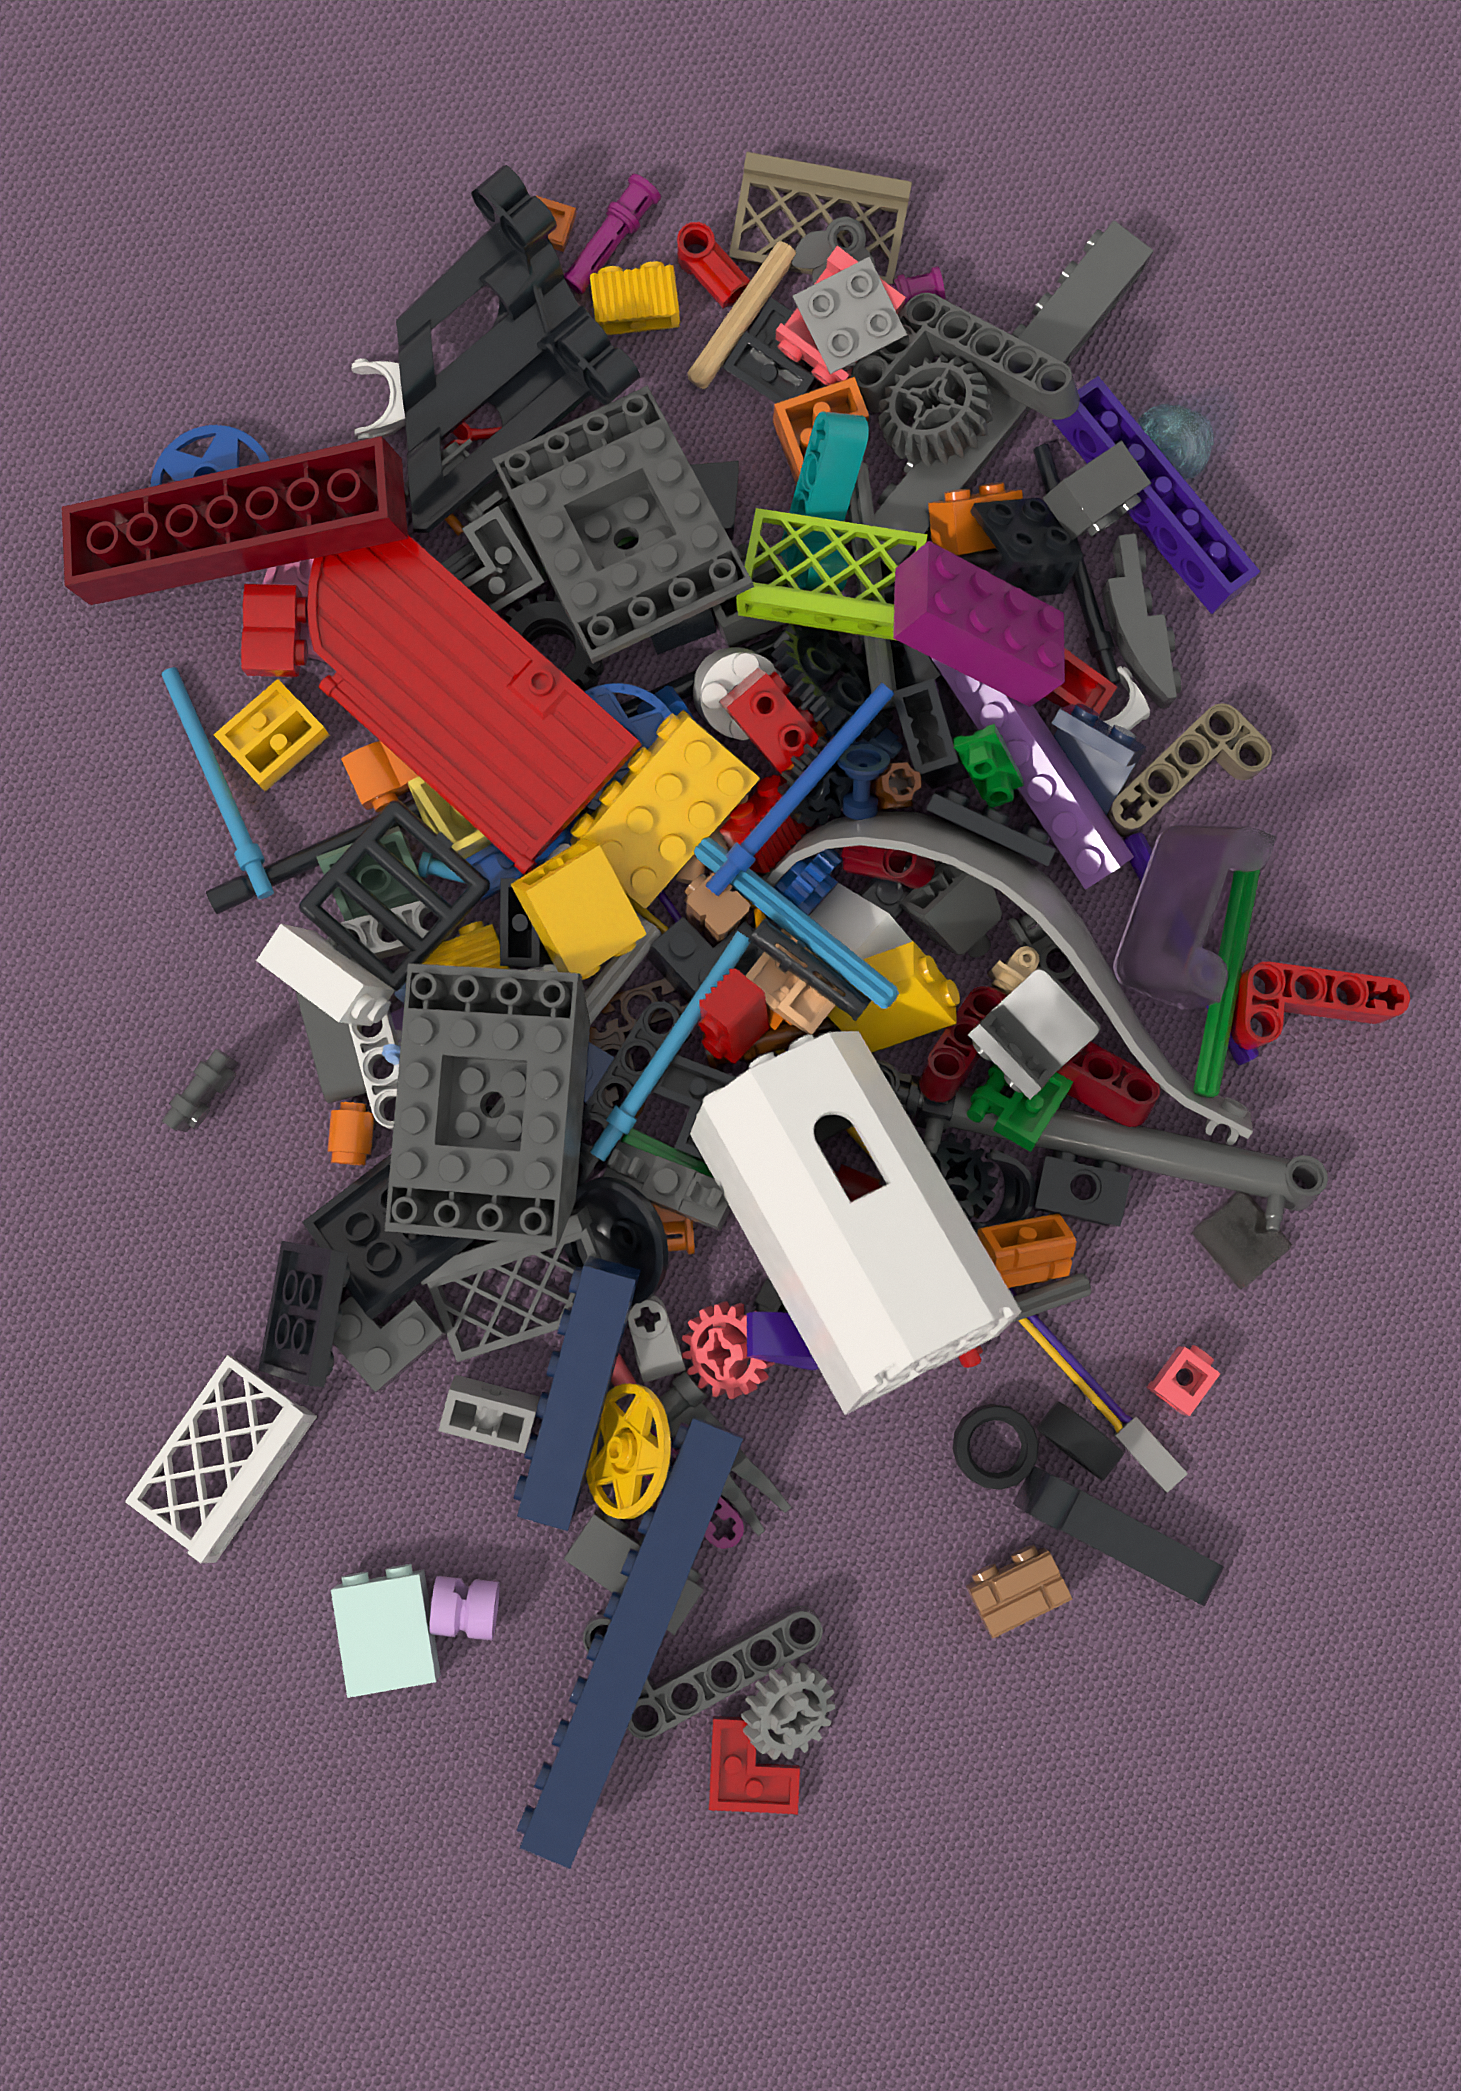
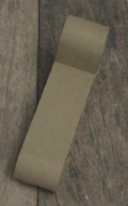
M1215 704L1116 797L1107 817L1120 836H1130L1141 829L1213 758L1235 779L1250 780L1267 767L1271 761V745L1237 709L1229 704ZM1219 719L1224 722L1227 734L1221 736L1212 732L1209 720ZM1186 747L1193 750L1197 756V764L1190 765L1183 762L1179 757V748ZM1240 749H1249L1255 754L1257 759L1256 766H1248L1242 762L1239 755ZM1157 776L1162 778L1167 784V793L1158 794L1152 791L1148 783L1149 777ZM1138 798L1143 805L1131 818L1125 821L1121 818L1120 814L1123 810L1128 809Z

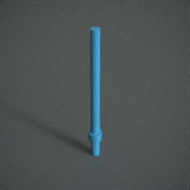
M176 667L168 668L161 673L162 678L237 850L234 855L242 871L247 872L258 899L267 898L274 894V890L262 865L265 859L257 843H253L178 669Z
M739 931L736 932L621 1106L615 1105L607 1117L606 1121L609 1124L590 1151L594 1156L605 1161L623 1133L629 1134L638 1120L635 1115L701 1018L699 1000L705 999V993H711V987H717V981H723V975H729V969H733L750 945L748 937Z

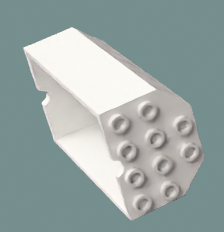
M859 1031L828 1032L815 1039L813 1035L804 1036L789 1046V1051L775 1057L773 1053H768L757 1058L749 1065V1070L726 1087L711 1092L703 1099L704 1103H702L699 1113L696 1115L697 1118L690 1135L845 1415L901 1387L922 1373L933 1368L935 1369L997 1337L1021 1313L1013 1296ZM825 1115H841L854 1125L885 1179L886 1186L850 1203L814 1138V1125Z

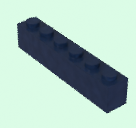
M593 1256L588 1257L583 1268L576 1266L574 1269L569 1292L576 1294L572 1310L565 1308L557 1334L565 1336L561 1352L553 1350L546 1376L553 1377L550 1393L542 1392L535 1417L543 1420L539 1434L531 1433L524 1456L525 1459L532 1460L528 1475L520 1474L513 1500L520 1501L517 1517L568 1531L577 1509L641 1272L639 1269Z

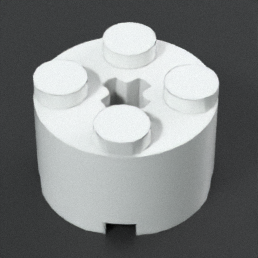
M738 647L719 649L703 660L694 677L693 699L699 715L721 734L739 740H747L749 738L719 701L757 668L765 671L768 675L775 671L782 677L768 659L752 650Z

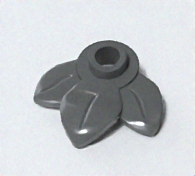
M839 217L833 220L825 231L810 232L800 240L795 248L796 255L792 260V265L803 269H813L812 280L814 285L826 269L827 259L837 246L858 262L867 257H870L874 267L875 262L874 258L864 247L866 235L862 225L854 218ZM840 231H847L851 235V244L846 248L841 247L837 243V235Z

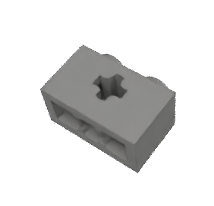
M455 1375L449 1388L438 1431L525 1453L540 1397Z

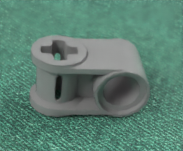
M653 1295L648 1300L631 1306L628 1324L643 1382L685 1371L686 1368L676 1334L672 1331L663 1301L656 1295ZM649 1307L651 1313L659 1312V1314L653 1316V1324L646 1325L643 1319L636 1320V1318L641 1316V1308Z

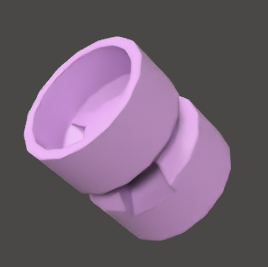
M437 1576L431 1603L430 1635L455 1637L461 1630L465 1631L468 1638L493 1640L499 1605V1581L475 1579L469 1586L465 1585L462 1578Z

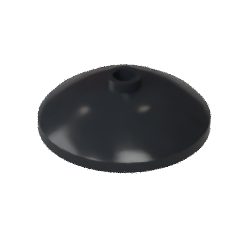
M600 1177L585 1182L576 1190V1201L572 1210L587 1205L593 1221L589 1226L602 1259L641 1270L631 1306L648 1300L661 1287L668 1267L667 1237L657 1211L638 1189L623 1180L613 1177ZM579 1239L567 1243L564 1248L569 1263L583 1268L588 1256L582 1240Z

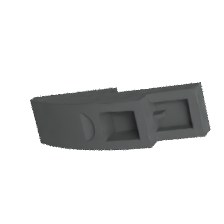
M1136 533L1119 535L1112 547L1116 578H1109L1101 590L1105 613L1113 638L1132 675L1145 693L1160 708H1168L1177 698V694L1181 692L1180 672L1178 668L1172 667L1171 652L1175 650L1174 631L1172 627L1166 626L1165 614L1152 616L1147 614L1152 612V596L1149 587L1144 588L1141 572L1146 571V555L1143 546L1138 547Z

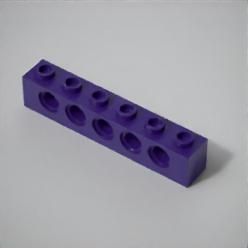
M1099 376L1095 377L1077 390L1080 397V405L1076 412L1065 419H1053L1052 422L1087 464L1122 440L1151 482L1150 485L1137 494L1142 501L1127 513L1211 614L1215 613L1239 595L1261 571Z

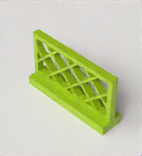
M756 508L744 567L752 580L754 570L770 560L781 577L769 585L753 582V588L738 594L736 597L738 616L896 640L893 638L894 604L887 603L879 593L895 582V568L898 567L887 551L898 544L916 546L917 551L927 543L928 534ZM763 523L781 525L789 536L769 548L761 537ZM792 527L800 529L795 532V530ZM812 531L824 532L832 543L812 555L801 538ZM855 537L867 539L874 548L873 551L858 561H855L844 547L846 543ZM795 543L806 560L787 572L776 555ZM760 547L764 553L757 557L758 548ZM838 550L849 567L830 579L818 562ZM878 557H881L892 573L873 585L862 568ZM810 567H813L824 583L813 591L801 590L793 579ZM855 573L867 590L855 598L845 597L836 585ZM787 583L790 588L782 586ZM829 590H830L831 593H832V594H825V593H826L827 591H829ZM873 597L875 601H870L868 599Z

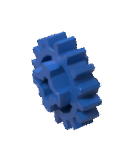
M833 848L820 852L814 860L811 857H807L797 861L773 888L808 915L838 883L830 875L843 859Z

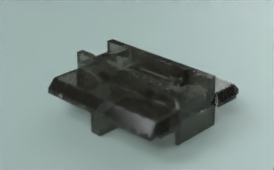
M1236 1191L1227 1199V1202L1194 1227L1195 1230L1192 1234L1212 1256L1214 1263L1218 1264L1241 1290L1250 1285L1265 1269L1288 1252L1292 1243L1280 1230L1276 1233L1267 1231L1266 1213L1249 1194Z

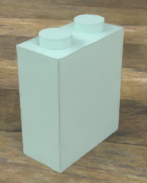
M412 1564L399 1565L385 1569L386 1576L369 1579L368 1572L353 1573L342 1576V1584H337L331 1589L347 1698L434 1683L441 1676L435 1635H430L431 1610L424 1569L413 1571Z

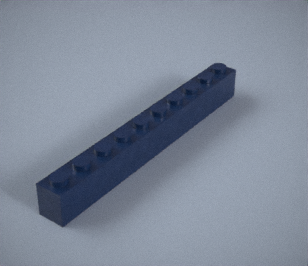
M695 1416L692 1417L690 1425L681 1422L671 1446L679 1450L673 1467L669 1466L657 1507L656 1509L650 1507L644 1513L637 1530L645 1534L640 1549L636 1551L630 1548L620 1574L628 1577L623 1591L618 1593L613 1590L603 1614L604 1617L611 1619L604 1636L598 1633L595 1634L586 1656L587 1660L593 1662L587 1679L578 1676L568 1701L576 1705L570 1722L561 1718L551 1745L559 1748L554 1762L549 1764L544 1761L534 1788L541 1791L535 1808L526 1805L516 1830L524 1834L520 1849L571 1869L742 1443L743 1436Z

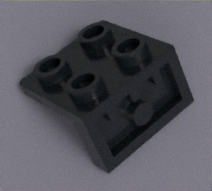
M1041 498L973 504L970 511L1002 555L994 576L1033 597L1064 593L1083 553Z

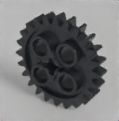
M790 624L774 642L773 647L775 650L771 653V656L777 662L773 666L778 671L784 673L781 678L787 685L791 686L792 690L788 694L791 697H799L801 699L800 708L802 710L810 709L814 712V721L819 722L821 719L826 721L830 732L835 728L840 730L871 695L868 666L863 662L865 655H856L852 651V643L848 642L844 645L840 641L838 633L835 632L830 636L826 629H816L802 625L793 626ZM839 671L845 672V675L827 692L821 690ZM894 707L881 709L855 741L859 742L864 738L869 742L873 737L876 738L893 719L894 716L890 712Z

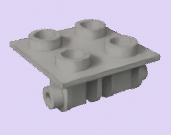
M870 257L792 296L830 375L840 369L847 371L856 365V361L907 336Z

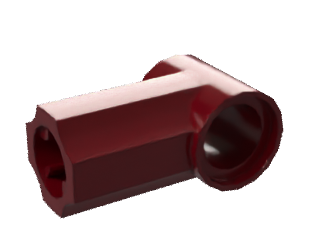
M858 845L843 847L841 854L843 870L846 872L898 882L910 888L925 886L932 879L935 872L933 859L902 850ZM912 857L911 866L903 872L906 861Z

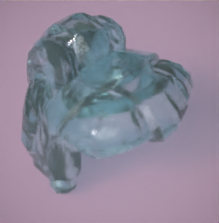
M1165 403L1152 407L1145 414L1141 415L1137 423L1184 480L1196 477L1203 471L1215 443L1213 430L1208 419L1199 412L1184 406Z

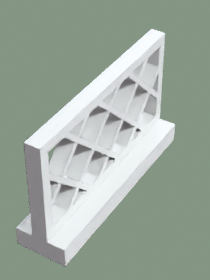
M227 1355L125 1502L189 1550L187 1553L198 1562L216 1563L317 1418V1415L306 1407L299 1406L234 1357ZM233 1370L243 1377L246 1396L225 1400L223 1382ZM253 1385L263 1393L254 1395ZM215 1395L216 1402L209 1403ZM271 1398L283 1407L273 1423L258 1425L256 1400ZM247 1402L250 1427L229 1431L226 1406ZM217 1408L220 1433L199 1437L197 1419L203 1411ZM267 1430L262 1439L260 1440L259 1431ZM190 1431V1439L183 1440ZM251 1433L252 1453L247 1460L233 1462L230 1437ZM221 1439L224 1464L203 1468L200 1443ZM191 1445L195 1470L174 1474L172 1455L178 1447ZM241 1467L235 1476L234 1468ZM164 1468L165 1476L158 1477V1475ZM225 1470L227 1489L221 1497L207 1499L204 1474ZM195 1476L199 1501L178 1505L175 1480ZM166 1481L169 1507L153 1509L142 1498L152 1484ZM216 1504V1505L214 1506V1508L211 1510V1512L209 1513V1506H208V1505ZM200 1507L202 1525L192 1538L181 1530L179 1511ZM170 1512L171 1521H169L161 1514Z

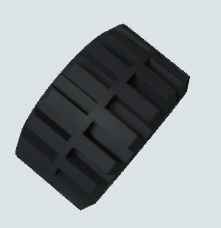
M546 594L537 595L538 602L532 604L526 598L520 601L521 609L516 612L511 608L506 613L507 623L530 644L538 637L547 634H556L567 638L574 645L575 654L571 662L560 671L584 692L598 685L597 677L602 675L604 668L603 659L595 663L591 662L556 594L554 601H548Z

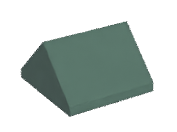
M399 826L389 829L379 841L420 877L406 836ZM352 844L317 856L324 875ZM368 854L350 872L355 879L389 909L419 901ZM339 887L333 891L332 894L345 921L369 915Z

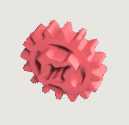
M724 1301L714 1305V1307L709 1306L700 1310V1316L688 1322V1325L694 1332L682 1336V1340L690 1345V1350L681 1354L682 1358L692 1359L693 1366L687 1370L688 1375L698 1373L701 1376L698 1387L702 1389L712 1385V1395L714 1397L727 1393L729 1399H734L742 1395V1392L747 1395L755 1391L757 1384L769 1378L764 1369L775 1364L774 1362L751 1358L748 1367L747 1361L750 1357H747V1316L744 1315L743 1303H738L730 1308L728 1302Z

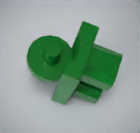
M995 724L976 731L974 735L953 738L957 754L983 800H986L988 806L996 807L1011 802L1014 799L1013 790L1024 786L1023 777Z

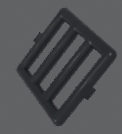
M392 800L299 904V909L310 921L338 944L335 950L348 959L353 958L371 974L395 991H398L406 983L408 963L423 964L489 891L490 882L451 847L454 843L444 833L440 831L436 834L401 801ZM396 821L469 886L452 906L379 841ZM367 854L440 918L423 938L350 874ZM337 887L344 891L410 950L408 955L394 970L321 907Z

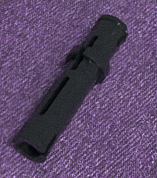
M764 919L759 924L748 941L751 944H755L780 964L778 968L786 973L789 970L821 996L850 1015L854 1021H857L872 1001L836 971L805 949L806 944L798 940L796 943L771 925L767 919ZM775 945H781L808 967L804 968ZM813 972H817L818 974H820L822 977H824L826 980H828L830 983H832L846 995H840L834 989H832L819 978H817L815 975H813Z

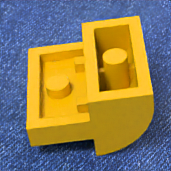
M279 679L274 681L213 734L265 792L330 736L323 725L296 699Z

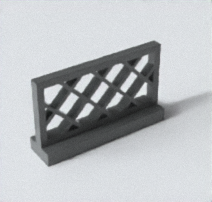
M587 1205L572 1210L559 1246L482 1240L466 1246L421 1281L422 1285L427 1283L457 1362L558 1330L563 1311L560 1318L550 1320L535 1311L543 1293L565 1303L564 1309L573 1307L576 1294L571 1293L568 1296L547 1285L556 1266L572 1274L576 1266L560 1258L565 1245L581 1239L588 1257L593 1256L602 1259L589 1226L593 1221ZM557 1247L554 1255L546 1251ZM536 1255L550 1262L542 1282L520 1272L526 1257ZM517 1260V1263L514 1268L506 1265L507 1263ZM495 1268L510 1276L502 1295L480 1285L486 1270ZM477 1274L475 1281L466 1278L468 1276ZM516 1279L538 1290L530 1309L508 1299ZM454 1281L470 1289L462 1308L447 1301L442 1285ZM476 1293L498 1303L490 1322L468 1311ZM503 1307L526 1317L520 1331L510 1333L496 1326ZM453 1314L458 1316L456 1322L454 1320ZM464 1320L486 1330L480 1344L465 1348L459 1333ZM531 1320L538 1323V1325L528 1328ZM491 1333L499 1337L489 1340Z

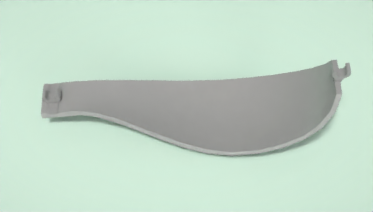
M878 811L875 817L869 819L854 820L847 816L833 819L804 835L776 866L770 869V872L758 875L770 886L774 887L797 861L830 848L864 845L917 854L953 865L999 889L1035 919L1070 960L1129 1050L1155 1082L1159 1084L1160 1088L1185 1107L1208 1118L1205 1125L1206 1134L1211 1135L1217 1125L1225 1124L1230 1127V1132L1225 1138L1226 1144L1230 1146L1237 1141L1239 1135L1248 1139L1252 1134L1251 1113L1247 1107L1228 1097L1223 1098L1218 1095L1214 1098H1205L1196 1095L1193 1090L1194 1083L1183 1077L1168 1062L1141 1024L1082 918L1053 881L1019 852L947 819L919 812Z

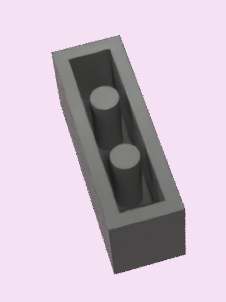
M595 1510L566 1553L564 1560L610 1592L614 1590L622 1593L628 1577L620 1574L630 1548L639 1551L645 1535L638 1540L625 1531L629 1525L626 1521L611 1517L606 1513L602 1515ZM691 1567L667 1627V1631L675 1635L704 1591V1584L698 1581L702 1574L693 1567Z

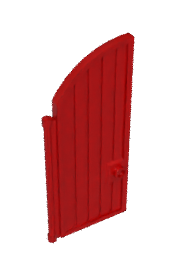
M409 535L408 539L314 558L308 585L307 611L309 632L314 652L336 671L333 677L328 675L320 682L319 689L328 697L334 698L515 863L514 866L523 875L531 872L537 864L535 862L537 857H540L641 746L640 741Z

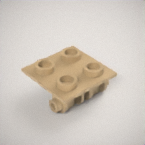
M1024 946L1017 949L1005 964L999 960L987 974L988 977L994 980L991 984L992 987L1008 996L1035 971L1039 964V955L1035 949Z

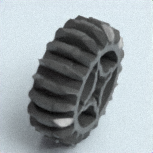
M941 354L934 363H931L925 357L923 365L917 368L909 364L908 373L905 376L895 374L896 386L885 387L886 399L879 401V411L881 413L878 416L879 426L884 433L883 437L887 445L894 450L900 459L907 458L913 466L923 460V463L931 468L938 459L947 466L949 457L955 454L963 459V449L967 446L977 448V436L988 435L987 423L993 421V396L990 389H988L989 385L986 378L982 376L981 372L978 373L977 368L971 362L964 364L958 356L949 362ZM959 395L965 397L963 406L957 404ZM910 416L915 420L912 428L907 426Z

